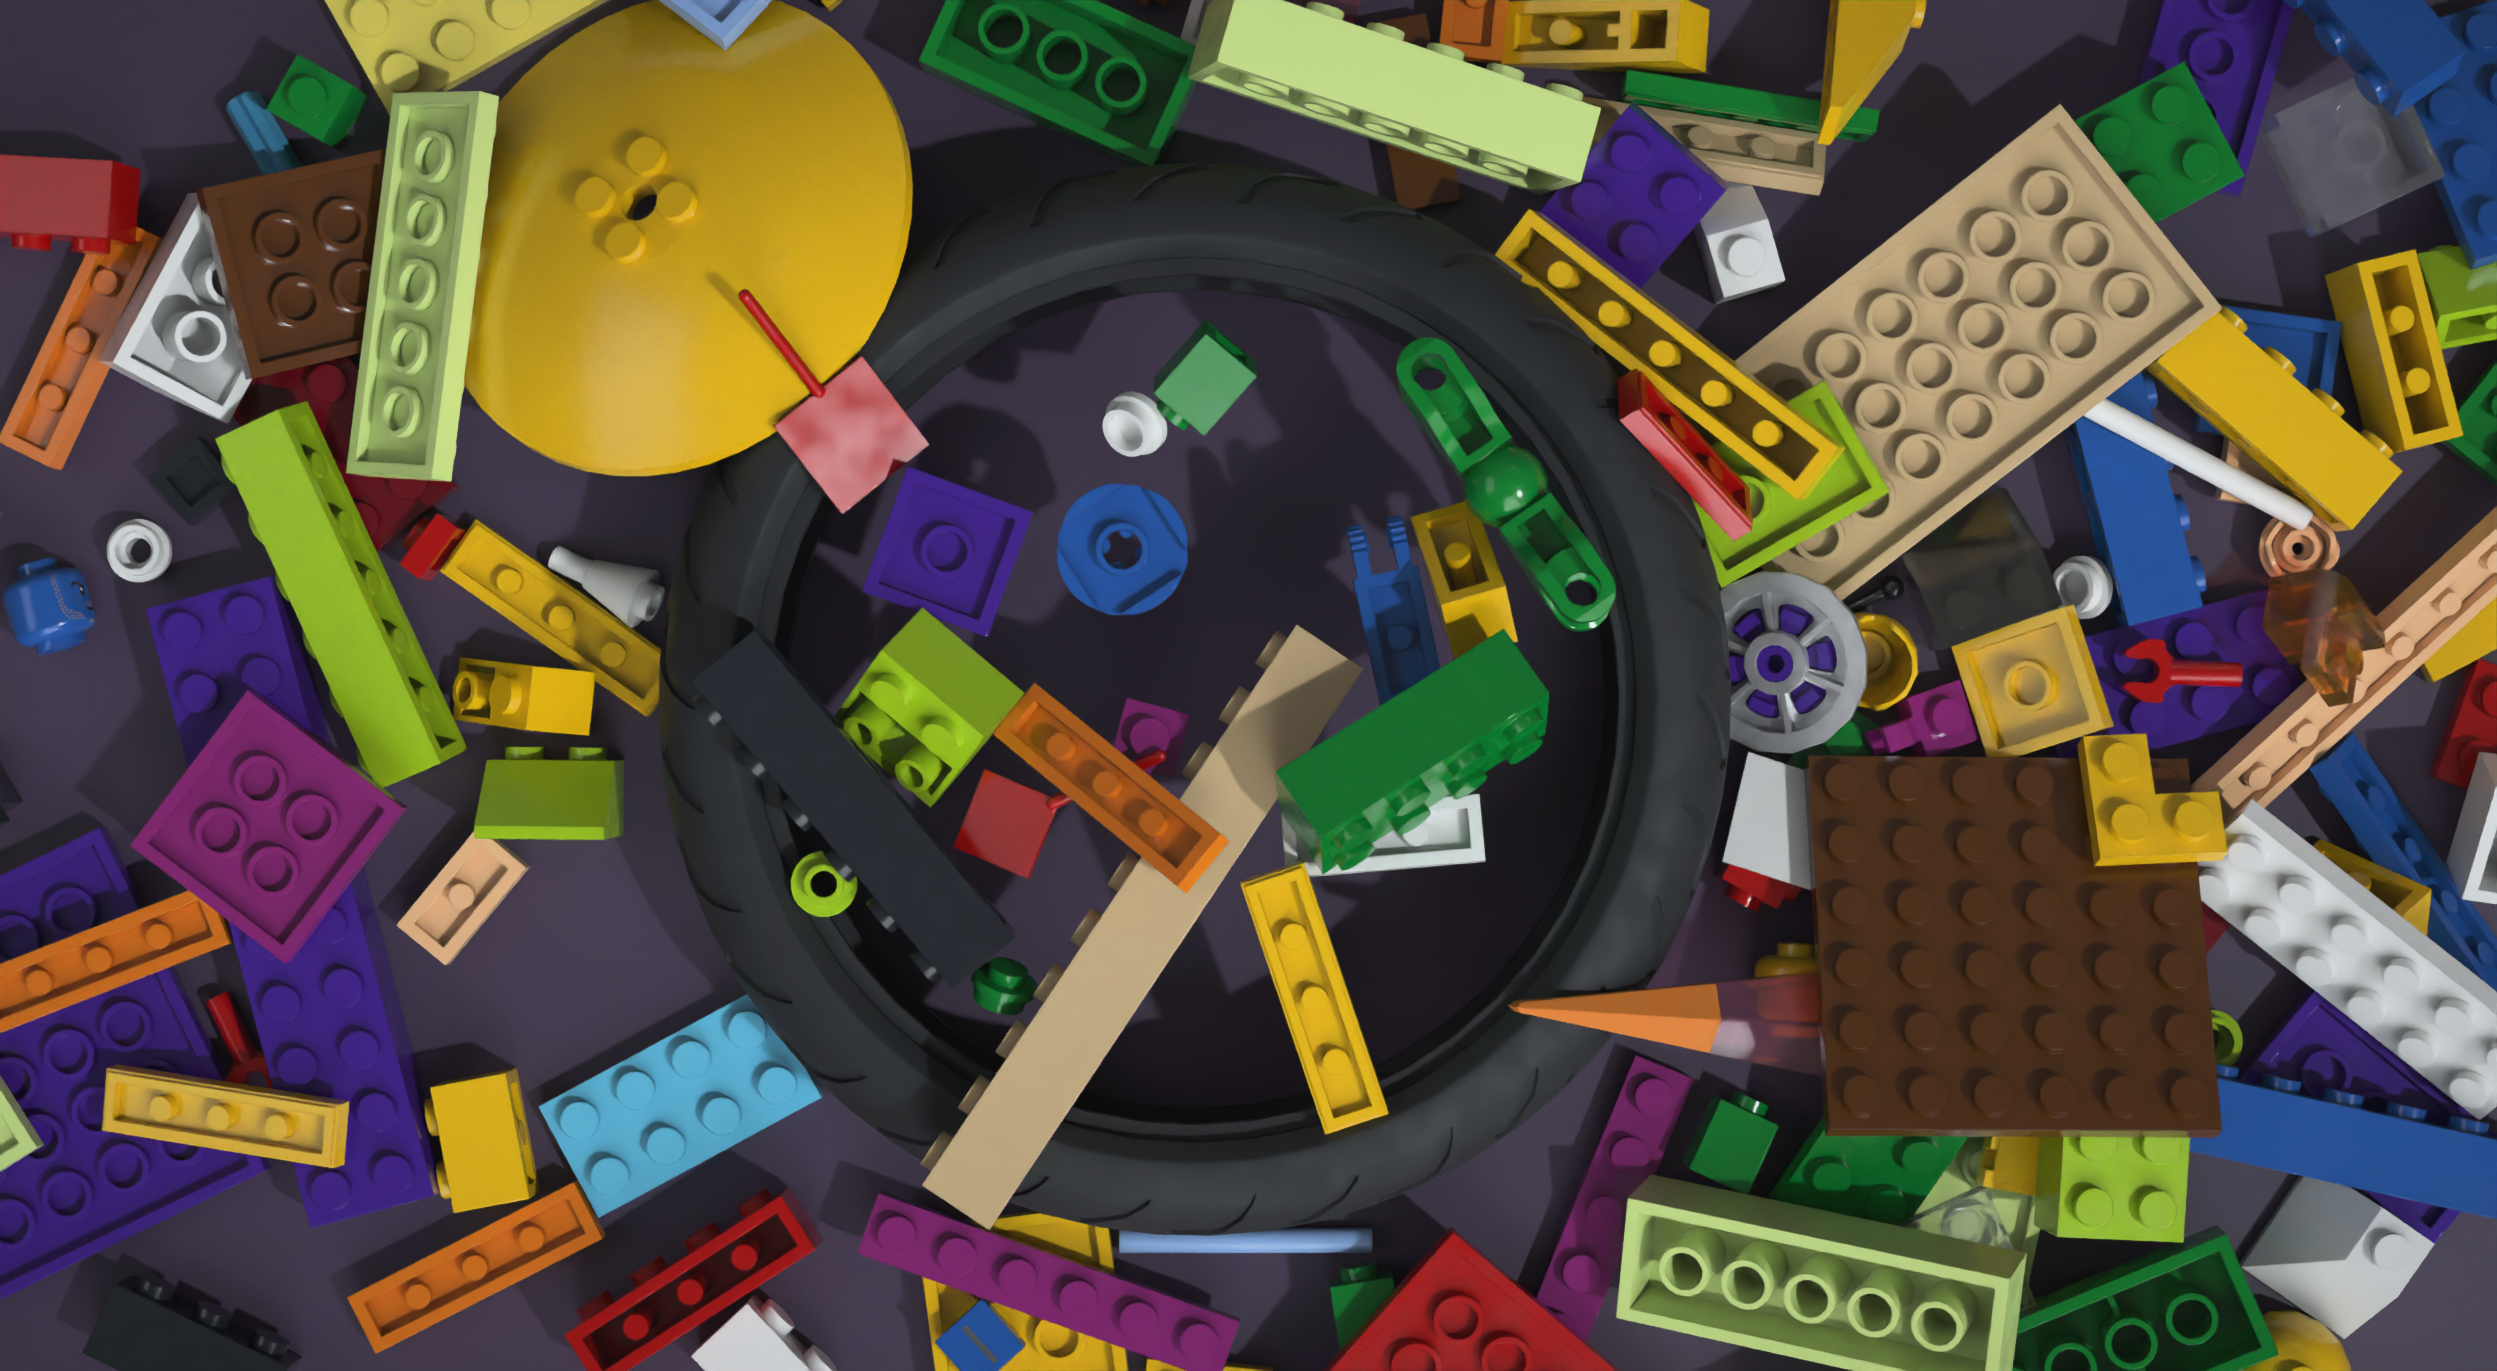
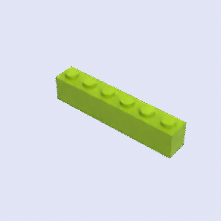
M308 401L278 409L216 438L215 441L222 454L221 463L228 479L237 486L249 512L248 521L254 536L266 548L276 570L275 578L278 589L283 597L291 602L303 628L302 636L305 647L309 654L318 661L330 687L331 703L336 712L345 719L357 745V758L363 770L372 777L375 783L384 788L468 750Z

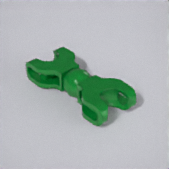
M1427 337L1409 343L1402 350L1396 365L1400 396L1432 444L1449 463L1460 480L1463 479V496L1469 510L1482 523L1499 529V536L1516 559L1537 594L1562 626L1577 632L1589 631L1598 627L1606 619L1615 600L1616 584L1612 574L1581 530L1565 513L1552 493L1548 494L1547 475L1541 462L1529 450L1511 444L1512 436L1496 415L1473 376L1446 342L1438 338ZM1427 371L1440 373L1446 379L1440 388L1432 391L1422 389L1415 382L1420 373ZM1577 580L1585 581L1594 589L1597 595L1596 601L1586 606L1573 604L1567 598L1565 588L1571 582Z

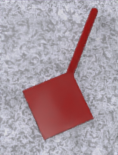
M1158 749L1132 762L1142 770H1145L1165 761L1167 755L1164 750ZM984 769L953 847L1029 879L1057 809L1073 802V800L1063 792L1048 796Z

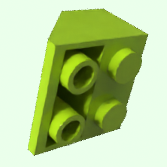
M922 607L880 651L834 717L840 722L844 730L860 749L895 777L903 787L913 792L931 808L993 735V732L1018 703L1024 692Z

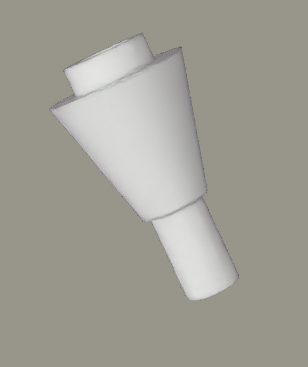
M562 546L556 547L548 562L549 569L581 583L587 592L630 628L636 627L642 620H652L663 602L665 589L659 585L660 573L658 570L597 559L592 561Z

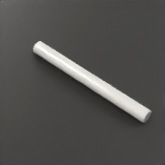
M2106 398L2083 415L2299 531H2302L2312 518L2313 508Z

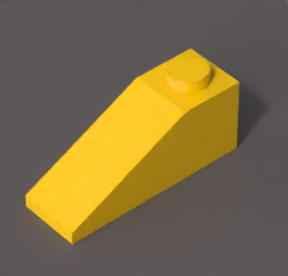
M1690 0L1508 1L1501 64L1511 67L1626 73L1627 70L1652 74L1706 73L1710 10Z
M1830 0L1818 144L1830 145L1900 55L1910 27L1921 28L1927 0Z

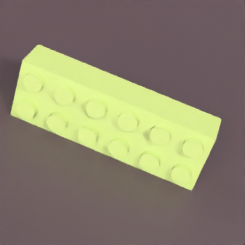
M1214 0L1207 5L1188 72V79L1539 195L1581 182L1601 108L1582 102L1584 94L1575 88L1562 84L1548 83L1544 89L1523 82L1525 74L1516 68L1503 64L1488 63L1485 69L1464 62L1465 53L1448 45L1428 43L1425 49L1403 41L1405 33L1395 27L1370 22L1366 28L1343 21L1345 13L1342 10L1323 3L1307 2L1306 8L1283 0Z
M1650 1174L1628 1197L1616 1318L1852 1371H2012L2027 1253Z

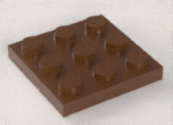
M386 149L196 190L246 380L361 353Z

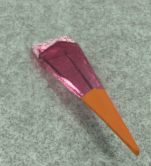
M1816 970L1640 990L1515 1000L1508 1005L1513 1011L1822 1077Z

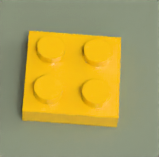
M2074 604L1951 644L1987 757H2019L2114 726Z

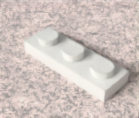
M1466 795L1457 800L1453 799L1452 796L1443 798L1429 807L1431 811L1430 816L1413 830L1402 835H1398L1393 830L1372 843L1375 847L1374 851L1356 866L1342 871L1337 865L1325 874H1322L1281 813L1285 866L1304 860L1309 877L1485 862L1480 795Z

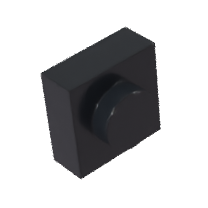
M199 436L195 437L148 476L189 526H197L239 491L237 486L226 476L221 458L208 442Z

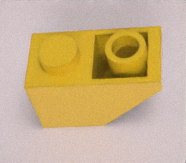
M460 657L458 675L453 684V699L455 702L453 718L458 721L521 730L589 736L596 672Z

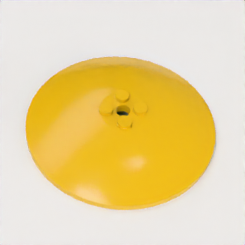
M651 0L631 6L599 20L549 52L523 75L498 104L496 134L493 142L488 182V198L485 206L480 260L478 263L464 375V386L478 405L502 429L531 450L557 463L586 472L612 476L662 475L709 465L737 454L775 433L776 429L773 425L811 396L812 393L739 300V292L747 289L752 293L823 386L853 361L868 340L885 310L897 282L906 252L912 218L913 196L910 153L903 125L892 98L875 71L858 51L830 26L803 10L777 0H772L726 51L662 2ZM649 195H657L656 206L652 213L644 219L633 220V212L638 202Z

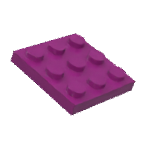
M247 690L130 846L281 961L288 963L293 960L408 807L257 692Z

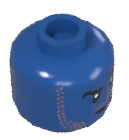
M46 558L18 567L19 580L10 583L2 592L3 604L17 643L24 647H35L37 655L40 656L66 650L87 642L85 632L95 625L97 617L82 572L73 567L57 568L54 558Z

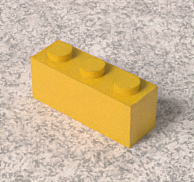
M2416 249L2356 263L2325 275L2336 321L2342 322L2340 337L2364 430L2370 431L2383 440L2391 448L2393 454L2464 436Z

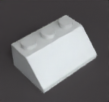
M188 193L98 361L166 397L228 424L252 379H245L197 193Z

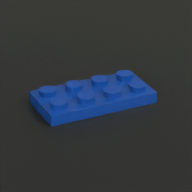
M2497 0L2440 17V20L2462 44L2466 52L2457 74L2403 111L2470 270L2497 262Z

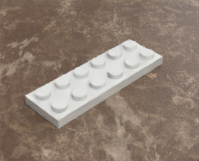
M2251 799L2224 825L2228 848L2226 856L2221 861L2198 862L2201 901L2476 1119L2481 1120L2497 1107V991L2255 800Z

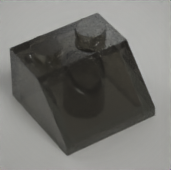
M2006 488L1972 500L1896 559L1930 651L1945 650L2063 605L2041 545Z

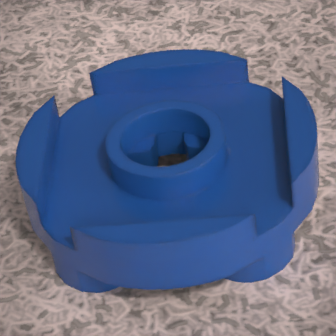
M1107 484L1084 494L1067 511L1058 534L1057 565L1066 586L1082 603L1108 615H1138L1161 605L1178 588L1188 565V536L1178 512L1160 494L1138 485ZM1119 531L1120 535L1125 539L1133 535L1139 538L1141 546L1134 552L1138 560L1134 566L1126 568L1120 561L1112 565L1107 563L1104 554L1111 549V544L1107 538L1112 533Z

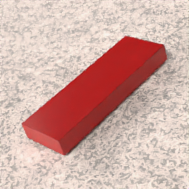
M1635 368L1618 378L1619 420L1733 541L1752 531L1753 521L1749 486L1642 371Z

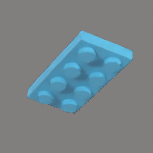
M746 994L540 1105L539 1109L595 1213L600 1218L817 1101L824 1094L815 1077L807 1071L770 1028L750 997Z

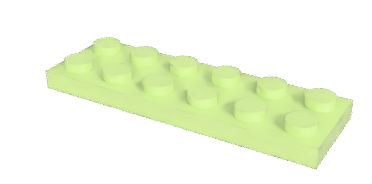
M482 91L393 93L346 473L367 477L448 482L452 480L453 464L457 449L456 440L461 400L465 385L464 375L478 263L480 260L485 206L488 198L493 142L496 134L499 96Z

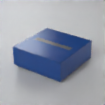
M984 1298L979 1299L935 1340L938 1347L960 1371H999L1026 1345V1342Z

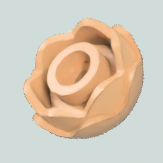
M2313 513L2309 524L2302 531L2275 517L2271 519L2261 533L2258 552L2264 570L2273 580L2284 586L2308 588L2323 581L2330 569L2337 563L2340 547L2333 530ZM2295 543H2299L2302 546V552L2299 555L2292 551V546Z

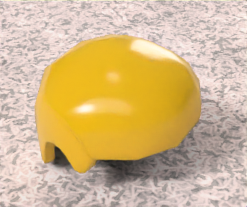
M1870 612L1854 613L1868 648L1867 686L1858 706L1870 708L1874 711L1885 710L1908 695L1918 675L1917 647L1909 631L1898 621L1883 614Z

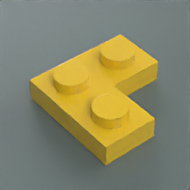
M2146 733L2082 737L2077 747L2094 866L2221 861L2226 856L2228 848L2219 791L2155 794Z

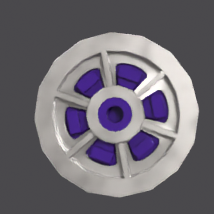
M1762 571L1726 585L1720 591L1727 627L1731 675L1730 738L1756 751L1791 754L1826 742L1853 717L1867 686L1868 648L1856 616L1831 588L1799 573Z

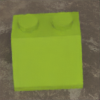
M505 747V759H490L486 761L474 824V839L606 840L624 835V760H607V747H569V759H544V747Z

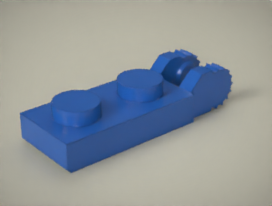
M1401 515L1387 518L1385 530L1389 548L1393 550L1397 570L1372 575L1368 556L1370 547L1367 534L1362 530L1361 524L1346 527L1357 579L1352 581L1380 706L1440 669L1418 565L1413 566Z

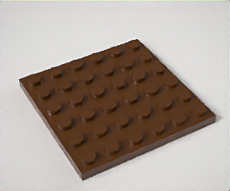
M1807 757L1804 763L1825 1136L2215 1138L2222 1132L2198 862L2094 866L2079 758ZM2150 759L2155 794L2191 792L2188 759Z

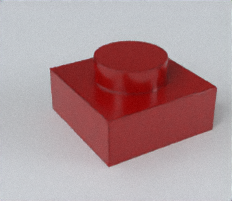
M437 513L432 520H429L427 517L422 518L403 542L402 547L408 552L399 565L420 580L432 581L468 529L449 515Z

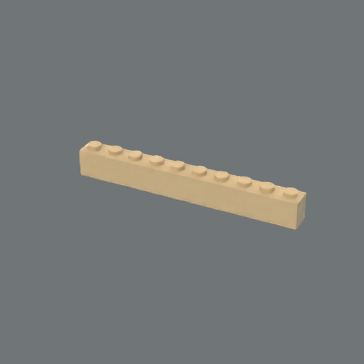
M1296 625L1289 637H1286L1278 630L1275 632L1255 664L1266 670L1252 692L1239 686L1218 718L1227 724L1228 728L1214 748L1203 741L1181 773L1192 782L1180 798V801L1229 840L1228 844L1187 894L1142 857L1139 859L1128 852L1107 884L1117 891V894L1105 912L1101 914L1094 908H1091L1071 937L1070 941L1080 947L1067 969L1065 970L1054 963L1033 994V997L1042 1002L1043 1005L1029 1026L1017 1019L995 1051L1006 1059L992 1081L979 1075L958 1106V1109L966 1113L968 1117L954 1138L942 1131L920 1163L931 1171L922 1186L986 1229L990 1230L1277 800L1278 792L1275 771L1311 749L1363 671V668L1300 626Z

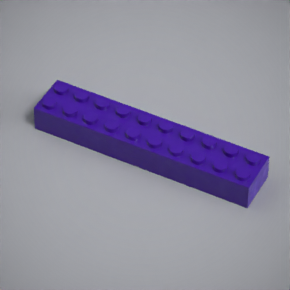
M275 576L256 579L146 609L188 768L247 690L257 692L333 750L309 656L303 641L300 622L291 602L286 600L279 591ZM364 866L291 962L284 963L229 921L273 1089L349 1101L344 1165L328 1168L292 1162L310 1229L429 1198L440 1193L436 1166L437 1162L442 1161L436 1136L432 1137L427 1127L425 1118L426 1098Z

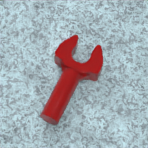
M2162 639L2141 640L2120 652L2123 658L2147 659L2153 665L2154 674L2150 681L2146 683L2125 682L2119 685L2121 691L2139 702L2161 703L2164 693L2173 685L2239 688L2242 684L2243 668L2241 662L2174 659L2167 652L2165 641Z
M229 991L206 1001L205 1003L233 1059L230 1073L225 1077L226 1081L249 1085L248 1079L251 1072L259 1071L266 1077L269 1088L273 1089L264 1053L255 1048Z

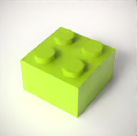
M2039 1137L2034 1225L2056 1237L2184 1243L2190 1138Z

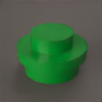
M1005 957L991 959L990 962L984 963L971 976V983L975 987L973 998L976 1003L991 1012L1003 1015H1017L1023 1012L1025 1004L1034 999L1033 994L1038 987L1037 982L1028 974V969L1022 963Z

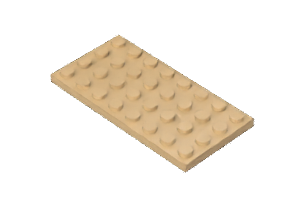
M2061 104L2048 112L1735 360L1738 365L1786 402L1826 379L1891 489L1884 496L1761 565L1764 571L1802 574L1831 588L1841 600L1845 599L2223 309ZM1676 407L1710 446L1720 441L1698 422Z

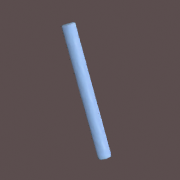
M1372 1227L1281 1228L1270 1231L1214 1236L1156 1235L1119 1230V1253H1372L1373 1249Z

